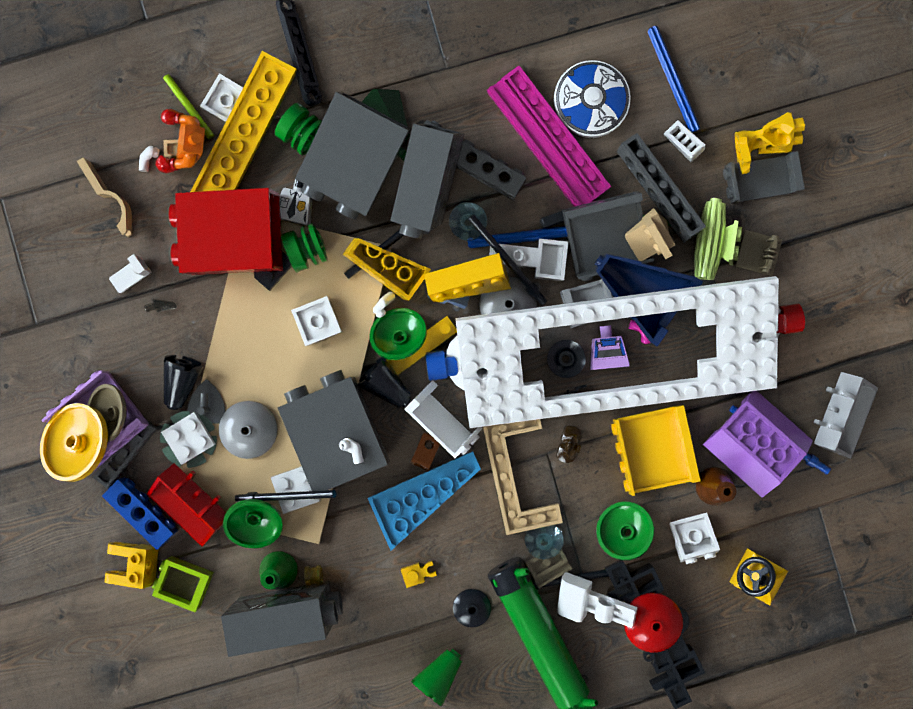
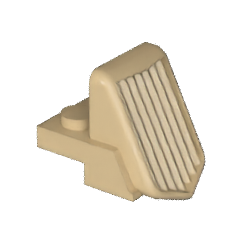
M654 208L625 234L628 244L639 261H644L656 253L658 255L663 254L665 259L673 256L669 249L675 246V243L669 234L667 220L656 212Z

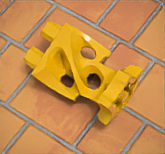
M787 112L779 118L770 121L763 128L754 131L743 130L735 132L737 163L740 165L742 174L750 172V154L753 150L758 149V154L792 152L793 145L802 144V131L805 130L803 117L793 119L792 114Z

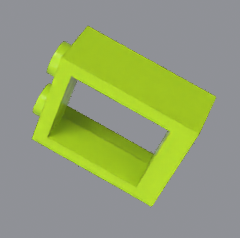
M173 556L163 560L159 571H161L160 576L155 579L152 589H154L152 596L192 612L199 610L214 572ZM171 567L200 578L192 601L162 590Z

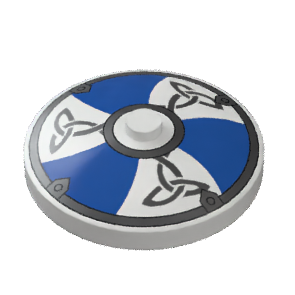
M590 60L573 65L561 76L554 92V108L557 116L570 132L586 138L602 137L613 132L623 122L630 107V90L627 81L616 68L601 61Z

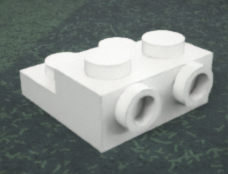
M707 513L669 523L680 562H686V565L697 562V558L703 556L705 560L716 557L715 553H718L720 548Z

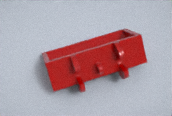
M173 463L157 477L147 495L203 547L223 526L226 512L217 504L222 497L217 495L212 499L192 480L196 475L194 470L187 475Z

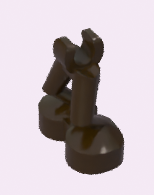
M570 425L564 427L561 441L564 444H559L556 453L559 461L564 463L573 462L576 458V452H580L581 445L578 443L582 435L578 428Z

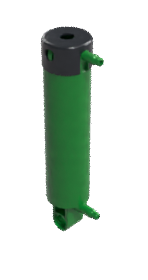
M520 557L511 558L494 567L488 573V579L497 596L501 599L557 708L593 709L592 707L598 706L597 700L588 699L589 688L534 586L529 569L526 568Z

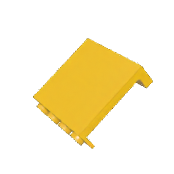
M676 405L613 419L614 424H611L613 435L617 436L618 443H615L617 454H620L622 459L619 462L620 470L622 473H625L626 478L623 484L625 491H629L630 495L635 496V493L686 482H700L684 405Z

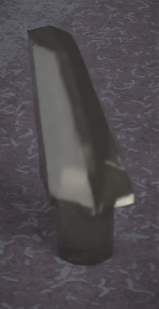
M152 299V303L144 305L146 312L153 310L160 312L175 309L177 306L173 301Z

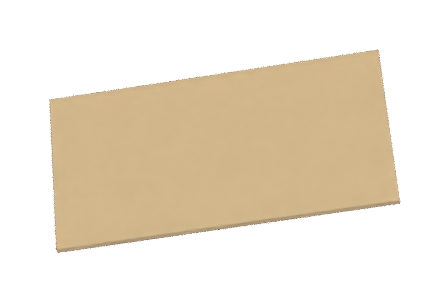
M281 220V234L294 230L298 237H301L300 228L302 226L305 227L308 234L310 232L308 226ZM317 229L324 240L328 261L323 263L319 255H317L319 265H315L310 258L308 259V269L296 273L293 267H291L271 291L267 290L254 278V272L228 273L201 383L207 379L217 388L225 404V412L232 405L243 401H254L266 406L276 419L277 437L272 447L263 455L251 459L239 458L231 454L223 446L219 436V424H213L215 429L209 432V434L217 436L214 453L209 455L203 452L202 454L206 462L197 467L188 468L187 462L180 466V469L187 475L193 470L196 472L192 480L212 499L217 495L222 497L217 504L225 512L237 503L235 495L247 494L248 492H258V494L276 493L271 477L301 467L277 408L287 404L284 393L306 385L309 394L323 389L320 378L342 370L345 379L355 377L357 383H359L370 341V330L376 314L373 313V308L380 300L383 284L363 269L349 279L344 274L355 265L354 262L343 255L354 237ZM366 241L376 246L380 245L379 243ZM282 242V251L286 254V251H285V248H284V245H283V242ZM390 246L387 251L391 252L392 247ZM328 296L342 332L305 346L291 310ZM244 427L243 433L248 434L249 429ZM331 498L320 499L321 501L285 514L282 512L279 501H265L273 505L282 516L283 527L280 535L316 544L320 543Z

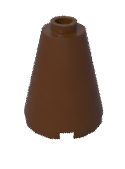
M712 467L705 469L699 474L700 482H696V493L703 502L716 506L735 498L736 487L731 475L722 468Z

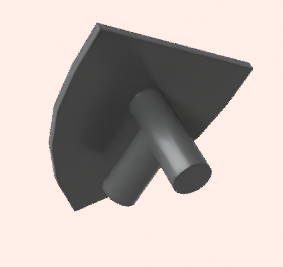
M206 379L192 394L187 411L190 414L197 412L199 415L206 416L212 424H220V420L225 413V404L217 388Z

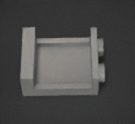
M602 279L560 292L563 304L612 298L610 290ZM587 323L570 325V328L581 326Z

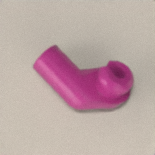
M631 320L629 329L638 331L642 336L641 342L649 344L650 341L637 323Z

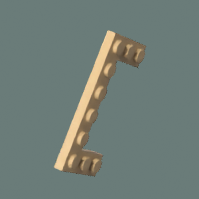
M540 419L483 426L506 535L563 523L558 503L521 511L505 437L542 429Z

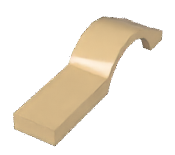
M84 157L78 160L77 163L96 194L103 198L112 197L117 199L122 210L121 220L117 227L122 235L132 236V211L129 203L123 197L108 191L89 160Z

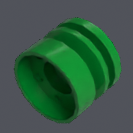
M295 103L279 120L275 129V136L286 144L291 142V148L297 149V152L303 156L307 154L322 120H318L316 115L309 117V110L300 103Z
M313 223L308 224L309 234L304 226L300 228L301 237H298L294 230L281 234L286 254L296 273L309 268L308 259L310 258L315 265H319L317 255H319L323 263L328 261L324 240Z

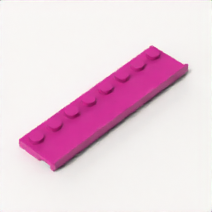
M517 66L501 78L495 85L489 87L487 90L488 95L573 207L590 203L611 188V185L520 66Z

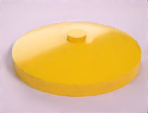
M75 403L61 408L52 416L44 429L40 443L41 461L50 476L61 481L75 482L86 478L98 467L103 459L108 442V429L102 414L94 407Z

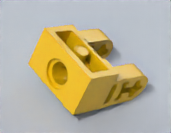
M108 543V554L128 557L127 572L106 571L105 583L139 589L153 586L156 579L158 550L152 545Z

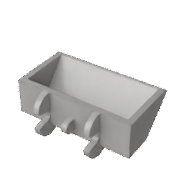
M841 372L835 389L831 387L826 389L827 392L833 395L823 421L815 419L813 422L820 426L814 444L851 459L878 387L862 377Z

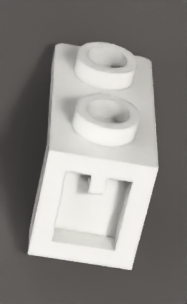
M135 254L127 258L130 264L109 278L119 293H123L152 273L142 257Z

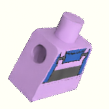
M601 326V338L592 339L590 370L629 366L622 337H612L611 326Z

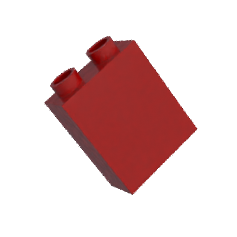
M270 188L175 193L176 204H171L169 207V220L171 226L177 228L178 243H173L171 246V260L175 267H179V273L203 275L283 271L280 193Z

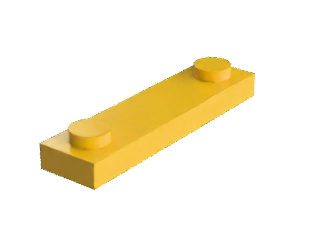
M446 316L427 330L425 342L415 354L405 359H387L397 375H399L424 357L426 352H431L456 334L457 329L448 316Z

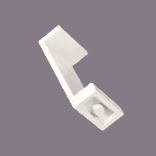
M431 381L405 410L454 458L460 453L464 455L471 448L469 444L473 445L480 436L477 434L482 430V427H478L473 433H470L431 395L438 386L434 381Z

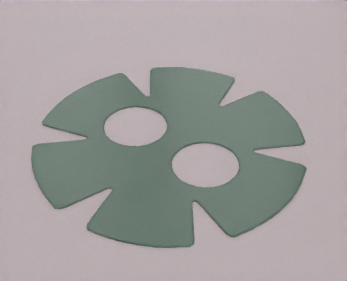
M182 411L176 413L170 419L175 424L190 415V412ZM198 414L208 432L213 431L215 428L206 416ZM165 423L162 427L161 432L169 428L171 425ZM161 433L160 443H167V441ZM211 436L217 444V436ZM216 445L212 446L204 452L209 455H212L214 453ZM170 446L162 449L170 462L181 466ZM201 453L189 460L187 467H197L205 463L204 455Z

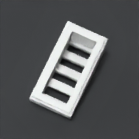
M678 120L664 133L669 141L691 163L705 150V144ZM680 129L681 132L674 137L673 134ZM685 134L686 137L679 142L678 140ZM690 140L691 143L685 147L684 145ZM694 146L697 147L694 151L690 152Z

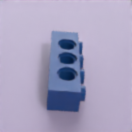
M129 478L118 479L102 495L156 550L162 548L179 531L176 528V524L171 519H166L162 515V510L156 505L153 506L148 501V496L143 492H139L135 488L134 482ZM126 494L131 496V503L125 500ZM140 507L145 510L144 517L139 514ZM153 521H156V522L158 523V525H159V529H158V530H155V529L153 528V526H152V522H153Z

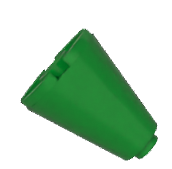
M283 551L271 552L264 557L259 567L260 582L264 588L270 590H281L289 587L295 581L298 573L297 562L293 556Z
M454 649L451 651L445 650L416 675L411 682L442 707L462 663L459 659L461 655Z

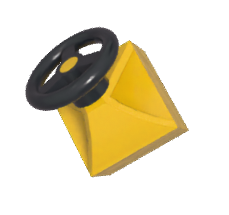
M747 548L729 582L747 595L771 605L788 571Z

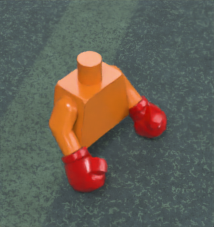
M166 109L161 113L162 122L168 125L180 124L176 159L160 155L155 165L160 172L171 173L179 169L191 168L197 163L203 153L205 128L200 127V121L197 117L184 115L174 109Z

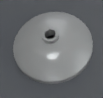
M509 277L511 289L481 295L480 313L484 315L536 308L537 302L533 295L530 296L525 290L526 287L518 278ZM506 301L512 302L511 308L505 306Z
M243 401L232 405L223 414L219 424V436L223 446L231 454L245 459L256 458L266 453L274 444L277 437V422L272 412L263 404L254 401ZM244 427L249 429L248 434L243 433Z

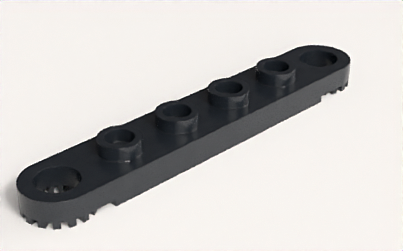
M276 0V8L294 68L297 69L296 77L303 100L308 106L315 107L321 102L322 95L318 88L319 83L299 14L296 12V4L292 0ZM309 93H312L314 95L315 101L314 99L312 100V98H310L311 96H309Z

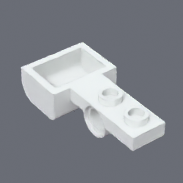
M539 239L538 248L499 244L518 267L535 268V279L564 281L568 242ZM490 246L489 256L497 254Z
M567 572L563 574L557 605V613L576 622H582L589 611L594 613L595 619L601 623L615 621L630 628L634 626L638 607L592 591V581Z

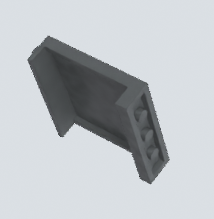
M635 191L562 209L575 275L579 280H591L593 276L598 275L595 270L597 266L594 264L600 255L611 254L638 260L628 244L625 234L642 220L643 213L640 202L643 201L642 193ZM649 257L641 261V263L649 265L648 262L654 261V258Z

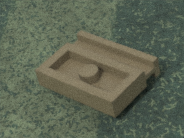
M562 549L560 552L552 550L550 552L553 556L552 558L539 559V555L525 562L538 588L560 577L565 572L572 570Z

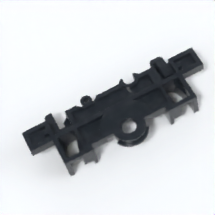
M618 560L604 567L615 588L606 594L608 597L630 604L642 594H661L664 591L663 585L650 563L641 566L631 574H629L623 560ZM652 573L654 579L648 581L637 590L634 581ZM678 606L683 618L681 632L683 634L688 629L690 620L686 610ZM655 623L653 625V629H657L659 627L658 623ZM682 635L667 650L654 653L644 651L642 654L643 658L647 662L652 661L651 665L656 674L665 671V673L649 680L652 688L655 691L664 688L674 709L692 702L684 683L704 674L705 671L695 650L690 644L685 643ZM691 659H694L696 664L682 669H676L675 667Z

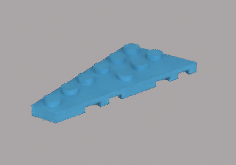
M473 451L368 497V501L390 551L481 469Z

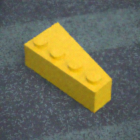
M354 238L343 253L344 256L403 300L408 301L425 279L424 274L429 273L431 270L359 238Z
M499 253L424 274L428 295L433 302H443L449 299L511 289L507 269Z

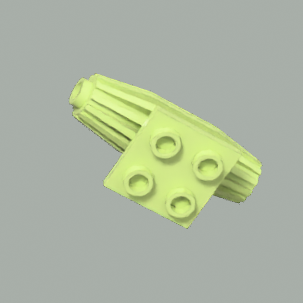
M711 198L710 201L706 202L701 216V220L706 227L697 234L694 252L695 277L702 280L715 279L721 258L729 262V265H733L734 261H738L739 246H736V242L741 241L742 227H739V221H734L733 225L726 227V204L722 203V199Z

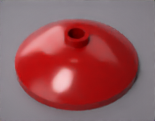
M646 593L638 596L630 603V605L638 607L634 626L630 628L624 625L625 633L632 644L643 651L654 653L667 650L677 642L682 632L683 618L680 609L673 600L663 594ZM655 623L659 624L657 629H653Z

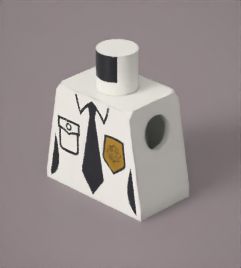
M296 179L293 189L283 188L280 194L281 220L308 226L311 223L312 198L301 192L304 184Z

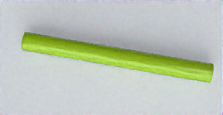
M170 74L165 75L163 79L188 113L199 119L200 127L205 128V136L208 140L212 139L215 135Z

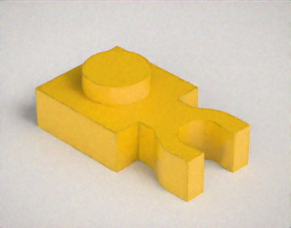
M433 560L427 562L422 567H420L419 563L401 568L406 588L424 583V577L437 576L436 571L429 572L427 570L429 566L434 565Z

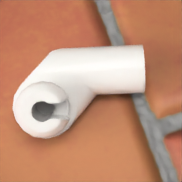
M148 146L140 154L139 171L149 172V160L152 157L157 158L159 156L158 148Z
M388 292L375 305L373 313L378 318L386 314L384 308L395 300V294Z
M345 438L340 442V449L352 454L354 464L364 462L359 443L350 438Z

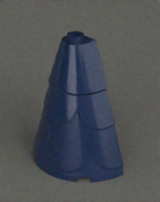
M611 254L600 255L594 264L597 266L596 272L614 297L697 287L703 283L697 277ZM677 311L631 317V319H634L648 340L658 347L668 332L666 327Z

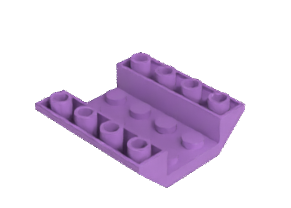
M751 391L742 400V405L719 430L713 432L703 445L762 498L777 487L805 457L813 440L758 391Z

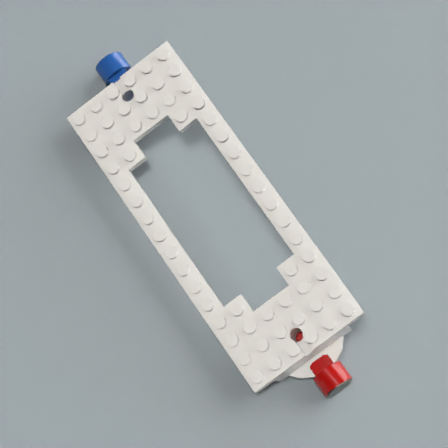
M773 276L455 318L457 336L450 342L447 351L426 352L427 376L429 381L448 379L447 377L450 376L458 387L465 390L470 428L777 388L778 336L780 333L802 332L805 328V314L800 304L778 306L779 279ZM696 309V324L698 327L716 325L717 357L697 360L698 377L552 397H544L542 380L523 383L520 350L540 348L538 329Z

